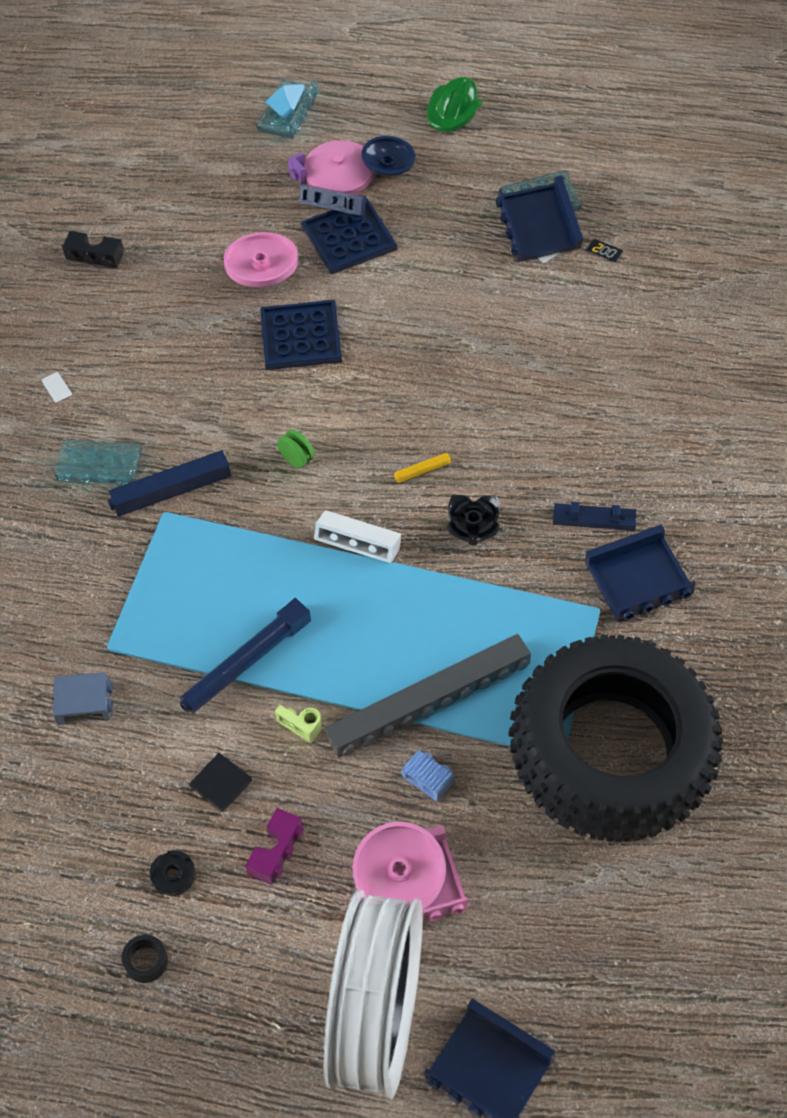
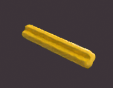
M443 453L394 472V478L397 483L448 465L451 463L448 453Z

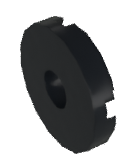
M171 850L156 857L151 864L149 874L151 883L158 892L167 896H176L183 894L192 886L196 871L189 855L182 851ZM172 868L178 869L179 873L173 878L167 876L168 870Z

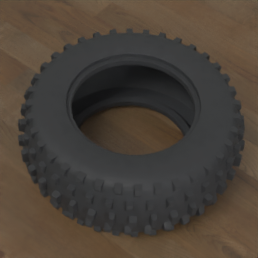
M601 635V639L598 636L587 637L585 642L578 640L570 643V648H567L566 645L556 651V656L552 654L547 656L544 666L538 665L533 670V678L528 677L523 683L522 689L524 691H521L516 696L514 704L518 706L515 708V711L511 712L510 720L516 721L509 728V737H514L510 740V752L515 753L512 756L515 770H519L517 775L519 779H522L521 781L527 794L533 793L532 798L538 808L544 806L545 814L552 820L555 817L559 819V825L566 829H569L571 826L574 828L575 833H580L582 836H586L588 833L590 838L595 840L597 837V840L603 841L604 837H606V840L613 842L614 839L615 842H622V839L624 842H628L632 837L633 841H639L640 839L647 838V834L651 838L657 836V834L662 832L663 827L666 831L672 829L677 819L682 822L690 815L688 810L694 811L696 808L698 809L702 803L700 797L703 798L705 794L708 795L711 791L712 786L708 783L712 779L716 780L719 771L714 768L722 760V755L717 753L722 750L723 738L718 737L722 734V726H720L719 721H716L719 718V712L715 710L714 705H711L714 699L712 695L706 694L705 689L707 687L702 680L698 681L696 679L697 673L691 667L687 669L684 666L685 661L677 656L675 658L671 656L672 651L662 647L658 649L656 648V643L652 641L651 643L647 641L642 643L639 637H635L634 640L631 637L624 639V635H618L617 638L616 636H609L608 638V635ZM617 701L631 705L646 714L659 729L666 747V759L657 767L638 775L618 776L604 773L585 763L574 752L566 738L563 722L577 708L591 702Z

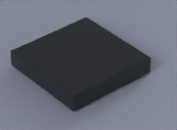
M218 753L189 783V786L223 813L252 782V777L221 753Z

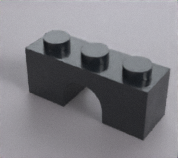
M69 231L62 246L65 259L105 267L118 268L124 254L121 239L104 237L100 244L90 246L87 234Z

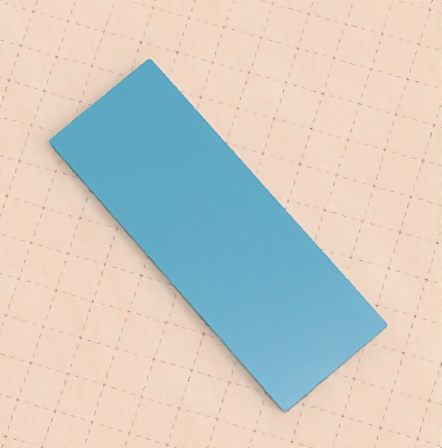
M164 512L112 632L107 648L111 652L208 674L277 618L276 613L294 598H297L310 610L311 622L293 637L289 634L234 681L354 710H361L515 634H519L531 652L530 664L521 671L516 670L510 673L507 678L503 680L498 679L487 688L478 689L472 692L470 696L464 699H457L446 708L441 707L430 716L421 717L413 722V724L510 746V740L514 737H509V728L516 722L510 720L511 712L515 711V708L518 706L514 704L515 698L521 691H524L522 689L523 683L528 677L533 678V670L538 665L544 666V661L550 654L556 656V651L566 645L567 648H570V643L582 640V642H585V638L594 637L600 609ZM575 711L563 722L567 740Z

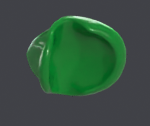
M458 77L449 81L446 85L438 86L434 90L427 107V120L429 124L442 132H454L468 124L473 119L478 108L483 104L478 99V90L475 82L469 77Z

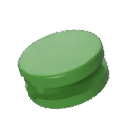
M289 430L285 433V436H282L277 441V446L282 456L296 468L304 467L307 462L314 458V450L311 444L296 430Z

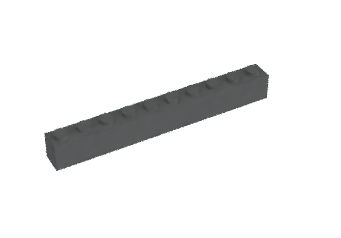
M515 634L326 726V737L338 758L349 756L356 749L362 746H369L382 736L387 737L401 727L410 726L421 717L430 716L441 707L446 708L457 699H464L478 689L487 688L498 679L503 680L507 678L510 673L516 670L521 671L530 664L531 652L519 634Z

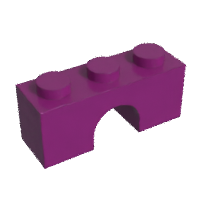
M279 808L275 810L267 825L268 835L278 840L277 845L269 850L256 846L245 865L248 875L270 885L273 884L275 879L280 878L283 872L282 865L286 859H290L295 841L300 840L304 832L300 817Z

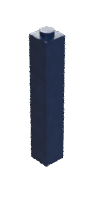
M223 450L108 490L110 499H107L111 511L115 510L119 517L231 477L229 463Z

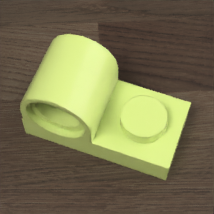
M281 705L275 710L276 720L309 743L315 740L322 729L321 715L315 708H306L299 715L291 708L286 709ZM309 720H314V721H315V722L312 723V724L306 723V722H308Z

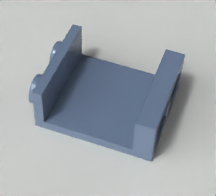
M106 672L54 677L53 716L57 725H66V716L103 713L105 721L110 720V712H113L112 699H109V693L113 692L112 680H108Z

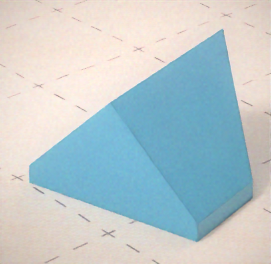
M303 84L283 85L265 103L283 118H286L294 111L305 86Z

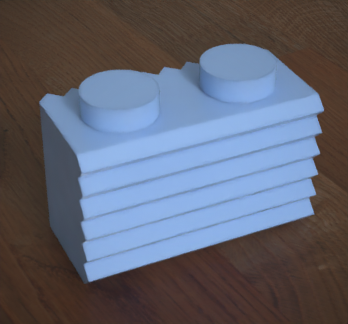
M418 750L402 768L403 778L437 802L454 783L452 770L446 765H439L428 752L423 753Z

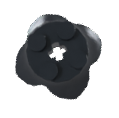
M465 495L451 496L448 504L450 522H448L447 528L453 536L474 546L498 533L500 524L497 522L500 514V504L497 496L485 495L476 501H472Z

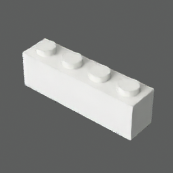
M325 510L316 522L314 540L391 563L400 549L401 533Z

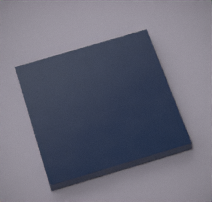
M367 197L365 215L360 216L330 210L301 221L303 230L331 275L398 250L396 242Z
M335 300L260 307L266 370L342 362Z

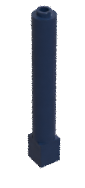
M297 598L290 601L276 613L277 618L181 695V702L179 704L186 713L191 712L193 714L289 634L293 637L310 623V610Z

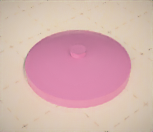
M344 140L331 141L319 145L308 154L304 162L308 185L356 194L365 189L373 180L375 172L367 168L362 160L363 146Z
M269 232L243 236L234 241L224 254V267L227 275L235 282L250 287H265L280 283L292 275L298 265V253L293 242L282 235Z
M390 822L373 829L359 844L353 860L354 882L357 890H363L365 896L371 895L406 900L410 902V905L415 898H419L422 902V910L427 908L437 898L443 887L446 875L445 857L437 840L427 830L408 822Z

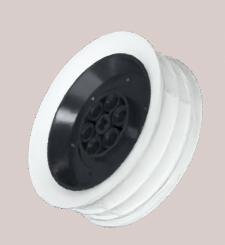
M363 890L355 891L351 898L337 948L327 1010L324 1043V1078L328 1089H335L337 1084L340 1087L382 1093L385 1089V1095L388 1099H392L397 1091L408 1046L418 983L423 924L422 902L419 898H415L410 905V902L406 900L371 895L365 896Z

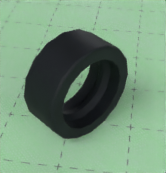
M147 934L138 935L129 940L124 946L121 955L122 965L128 976L140 983L153 982L160 978L168 964V954L161 940ZM141 947H153L159 956L157 964L148 971L141 972L133 968L131 957L134 952Z

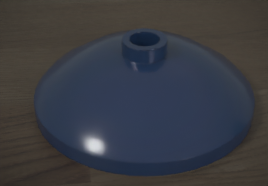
M379 136L369 140L363 146L362 160L367 168L379 175L397 176L412 168L415 162V152L412 146L403 139L394 136Z

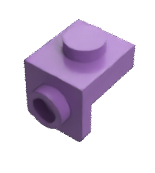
M302 152L288 159L289 173L301 185L307 182L306 169L304 168L305 156Z

